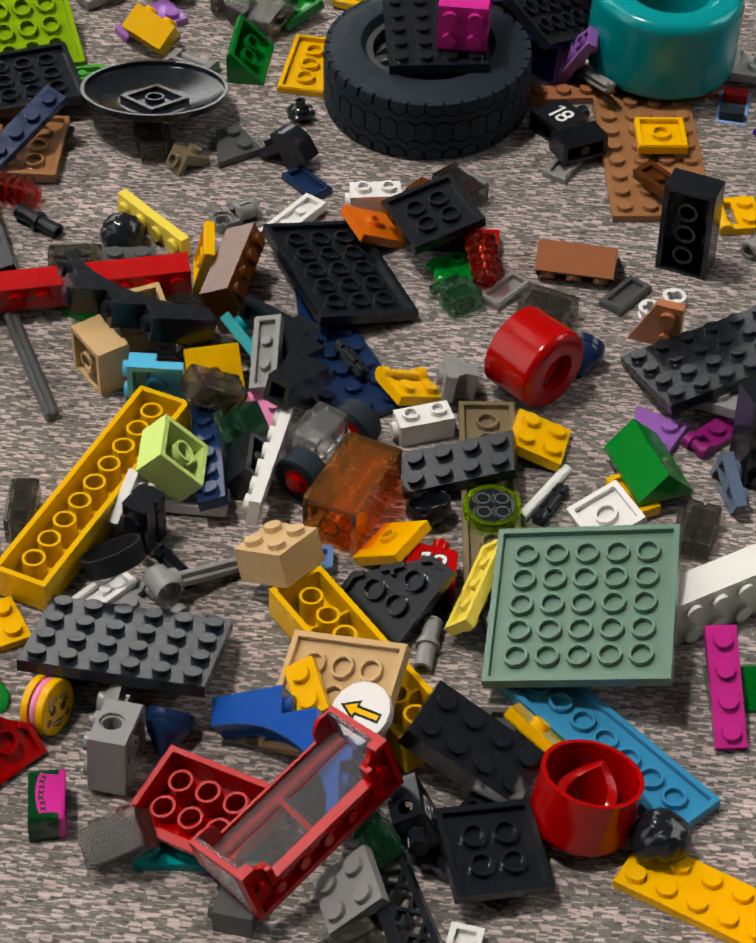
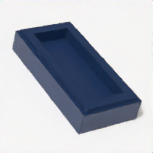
M302 165L281 174V179L302 195L308 193L322 199L332 194L333 188Z

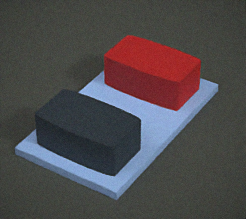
M725 86L724 92L720 91L715 121L746 126L751 101L748 89Z

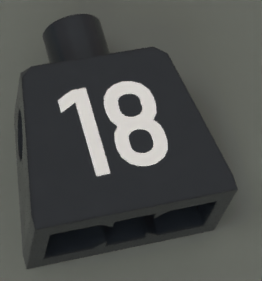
M559 100L530 110L529 129L549 142L551 131L586 123L590 112L585 105L575 107L566 100Z
M413 772L402 777L404 783L387 798L392 825L409 854L422 856L429 849L439 846L431 817L433 809L436 807L418 776ZM405 802L413 803L411 810L410 806L406 807Z

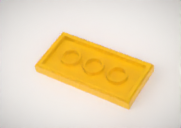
M295 35L277 85L278 93L324 98L323 50L326 37Z

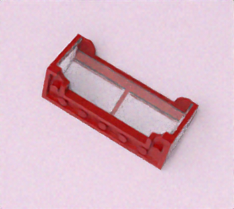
M331 706L315 720L312 731L314 742L221 831L216 826H206L199 830L188 842L198 862L261 921L269 916L404 783L387 740L334 706Z

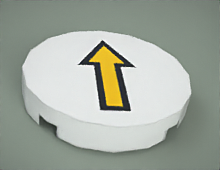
M363 681L350 685L341 691L332 705L381 737L391 727L394 718V707L392 706L391 697L385 689L372 682ZM346 722L349 731L353 730L362 741L366 743L372 740L371 737Z

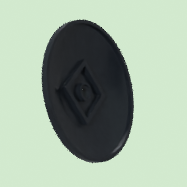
M138 60L106 66L89 74L80 85V95L83 102L91 109L111 117L137 122H171L203 115L221 106L228 97V83L219 73L197 64L173 60Z

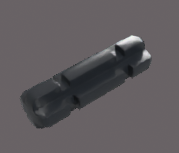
M342 339L336 340V343L332 345L335 354L339 355V359L356 379L365 380L366 376L370 374V369L366 364H363L362 359L351 349L347 341H342Z
M561 482L555 484L552 491L540 503L539 508L533 512L532 523L541 527L548 523V517L551 518L562 505L561 500L565 501L569 496V487L567 485H563Z
M162 545L154 550L155 559L160 564L164 563L167 568L175 567L178 571L189 569L167 545ZM197 584L183 587V589H185V590L191 589L192 587L196 586Z

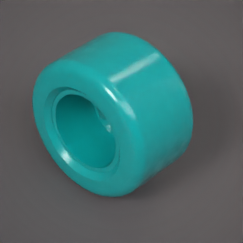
M592 0L588 28L593 26L597 29L600 44L597 51L588 56V61L595 71L614 81L615 87L634 95L660 100H683L706 95L726 82L733 70L745 9V0Z

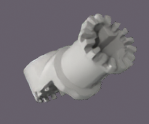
M251 197L248 201L239 204L232 203L228 209L212 214L211 221L215 222V233L225 234L227 228L241 225L243 221L251 218L258 219L262 217V208L258 207L260 203H258L257 198Z

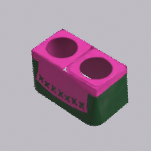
M66 769L28 771L29 843L67 838Z

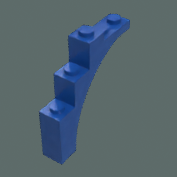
M283 685L214 697L211 727L224 739L244 737L272 739L288 744L303 753L314 742L312 735L315 720L323 713L317 707L297 711L296 697L291 695ZM350 730V733L366 747L367 744L353 730ZM345 742L317 769L326 793V814L356 785L354 776L361 775L359 767L365 757L349 742Z

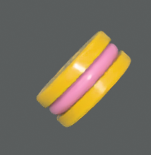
M44 674L36 675L24 691L20 705V720L32 724L36 732L42 735L54 736L58 734L71 714L73 706V688L71 683L60 677Z

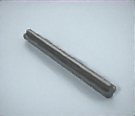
M16 311L7 312L4 315L5 324L44 419L47 422L55 421L60 417L58 407L19 314Z

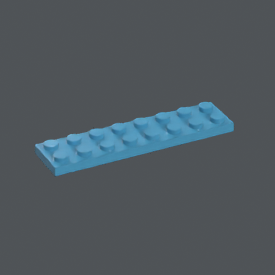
M587 687L496 688L514 705L520 702L534 716L537 714L551 726L550 730L561 741L581 739L600 742L621 751L633 760L641 770L645 782L638 811L641 814L649 809H656L658 807L669 808L688 822L689 829H691L720 807L721 799Z

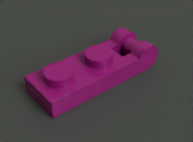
M719 415L695 432L685 434L681 445L687 450H694L696 456L704 460L731 442L734 419Z

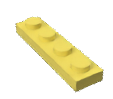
M127 189L117 193L118 212H126L129 215L137 216L151 239L164 245L170 254L188 252V256H190L189 236Z
M498 539L483 545L444 627L451 636L462 632H470L479 622L478 617L482 608L488 602L487 597L492 588Z

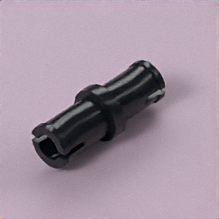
M19 203L14 209L13 216L30 225V228L34 231L39 230L53 239H56L63 233L64 227L62 224L47 218V215L42 211L36 212L23 203Z

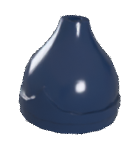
M577 333L584 345V355L581 367L575 377L576 379L582 378L584 374L598 367L605 354L604 343L594 335L587 333Z
M148 706L145 726L153 743L154 754L163 756L171 744L177 746L184 742L193 729L195 717L165 707Z

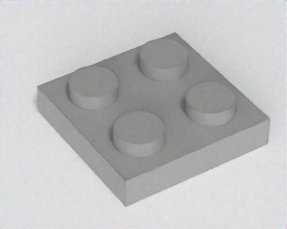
M365 844L312 880L328 933L334 938L344 935L390 903L372 849Z

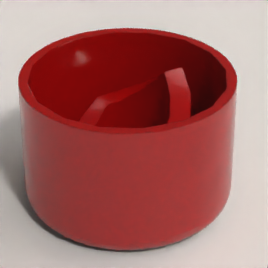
M528 306L509 317L495 334L486 353L484 363L485 374L491 382L526 406L542 408L557 400L572 384L581 367L584 345L581 337L575 331L540 308Z
M575 739L562 741L551 746L543 755L530 799L541 839L553 848L577 857L598 858L618 851L629 838V832L633 826L644 791V777L639 767L621 751L596 741Z

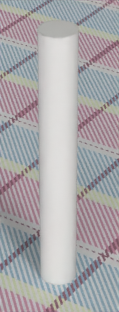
M564 464L520 510L522 521L526 522L532 516L533 512L539 508L540 503L552 491L555 484L562 483L572 473V468L569 465Z

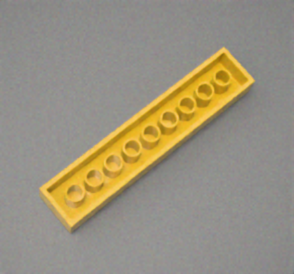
M142 385L136 389L1 555L0 595L4 597L11 595L15 601L44 611L53 595L59 596L64 592L82 568L79 562L80 556L92 547L102 543L113 528L107 520L128 469L136 470L142 431L165 414L189 430L191 428L190 401Z

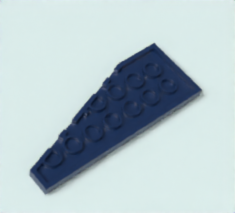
M294 286L298 315L318 324ZM354 325L321 326L317 340L318 343L325 346L321 363L330 368L324 391L310 398L327 426L330 413L341 402L349 398L365 402L376 412L379 418L393 414L395 409L408 407L398 406L376 381L375 370L378 366L382 365ZM342 339V341H347L351 349L362 359L363 364H366L370 369V374L366 376L365 380L356 379L339 359V355L335 354L332 345L336 343V340Z

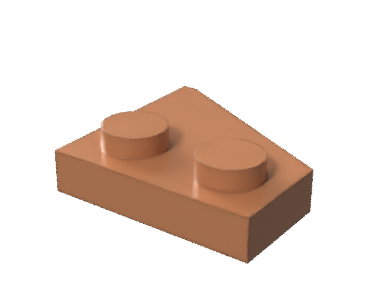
M659 298L650 312H647L636 328L631 330L628 339L653 345L660 340L679 336L683 331L686 305Z

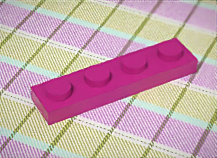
M705 625L703 633L714 750H747L748 742L737 625Z

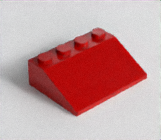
M171 744L124 811L118 823L125 828L195 856L188 842L199 830L213 825L221 831L270 783ZM278 807L224 860L233 867H236L274 834L287 812Z

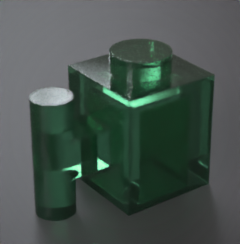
M455 274L429 285L432 295L440 293L439 306L454 320L481 309L482 290L467 276L460 278L458 274Z
M257 400L235 404L224 415L222 411H217L211 415L225 446L230 445L250 429L262 438L269 430V425Z
M380 807L354 831L355 842L359 846L365 844L372 849L378 869L406 850L391 820Z

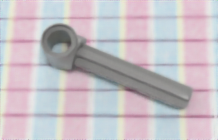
M236 557L178 571L175 567L167 568L164 564H156L146 571L143 581L160 603L169 604L180 596L183 587L240 572Z

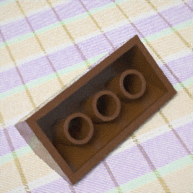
M255 222L226 229L199 293L205 306L209 307L216 317L217 327L222 334H228L229 329L220 320V317L227 311L234 318L236 317L266 243L263 233L258 230Z

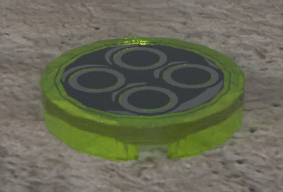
M489 484L478 486L468 492L464 497L462 512L465 520L469 524L471 522L476 525V529L483 532L497 533L499 529H510L512 524L518 523L522 504L519 497L512 490L504 486Z

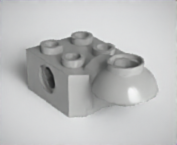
M111 684L109 687L102 686L99 690L92 729L85 732L82 744L83 750L87 751L83 774L87 775L89 790L126 796L138 769L146 742V709L143 704L135 703V693L131 690V687Z

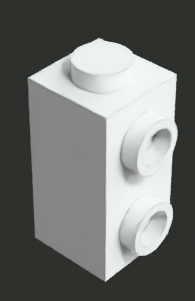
M392 180L349 182V193H345V205L385 213L382 210L381 201L401 193L400 181Z
M447 400L393 410V421L389 422L390 436L392 439L397 438L400 447L452 438L455 436V416Z

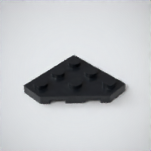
M433 555L420 557V560L407 563L401 561L382 565L379 569L370 571L358 570L351 572L340 587L381 633L396 643L406 644L458 574Z

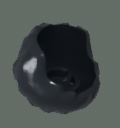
M126 212L111 214L102 223L99 233L100 240L104 247L142 246L145 228L135 215H129Z
M658 807L645 811L637 818L629 832L631 850L634 851V856L638 861L658 859L660 862L670 861L673 863L681 861L691 851L692 835L688 822L669 808Z

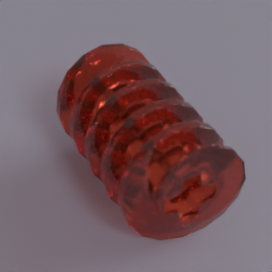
M2 170L0 172V202H7L13 206L23 203L25 206L33 209L40 201L42 194L41 186H36L35 178L30 177L27 180L25 175L17 177V174L13 172L8 176V172Z
M475 230L465 234L463 243L467 253V260L469 261L473 284L479 289H486L501 280L505 275L501 254L498 251L499 245L496 242V235L491 232Z

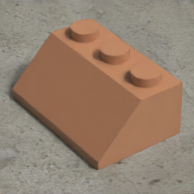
M539 238L535 271L540 273L541 278L556 279V275L566 276V281L581 283L582 278L593 279L592 284L608 286V281L614 282L619 257L618 248Z

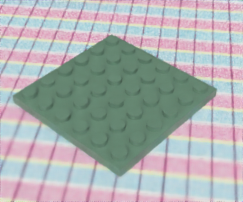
M681 524L499 529L481 678L483 688L673 686L682 537Z

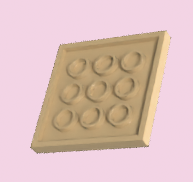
M295 630L283 668L312 655L317 660L331 706L342 690L354 683L366 681L376 683L385 689L392 699V706L395 707L412 649L408 644ZM282 668L277 686L283 685L291 693L284 669ZM260 738L257 745L262 750L293 756H300L302 754L301 751L272 739Z

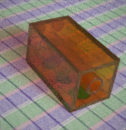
M349 431L303 496V525L318 529L321 544L333 545V548L355 555L361 549L401 490L402 449Z

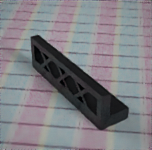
M399 850L380 864L377 863L390 903L378 910L376 914L388 943H443L406 854ZM400 864L401 872L397 882L389 881L386 873ZM403 890L411 891L412 893L408 908L399 906ZM414 916L423 919L419 934L410 933L409 930Z

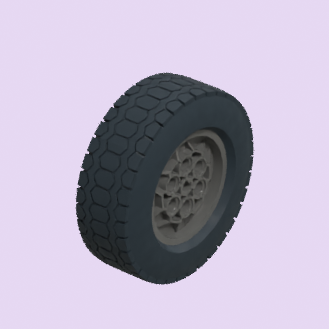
M363 0L353 5V8L350 7L344 11L342 15H339L327 32L323 50V87L326 109L332 121L347 136L356 142L359 141L362 145L369 148L374 147V150L386 154L390 151V155L405 157L407 154L408 158L423 159V156H426V159H441V156H443L445 159L458 157L459 153L461 156L475 153V150L477 152L485 150L511 135L521 124L527 112L532 69V48L529 36L514 16L509 12L506 13V10L494 5L487 44L488 73L389 74L382 0H366V2Z

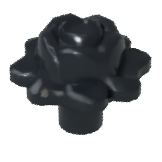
M302 97L296 98L295 104H290V107L285 109L288 118L298 123H304L310 120L311 116L315 115L313 106L307 105Z

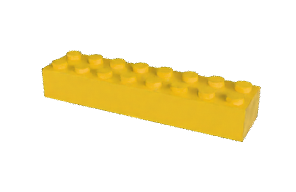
M321 565L315 567L289 588L276 586L269 588V614L291 640L295 630L388 641ZM409 663L407 664L394 707V718L385 737L395 761L405 773L426 764V762L397 743V741L432 691V688Z

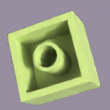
M165 414L142 431L136 472L162 490L164 494L169 495L180 503L203 487L208 445L169 415Z

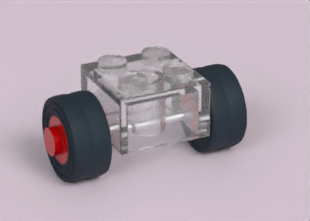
M355 398L344 400L336 408L319 401L314 407L308 409L298 422L287 429L285 434L286 456L278 462L275 470L276 478L282 489L293 499L303 503H309L314 494L318 498L326 476L337 465L342 454L346 456L348 450L363 452L379 438L382 426L378 415L368 404Z

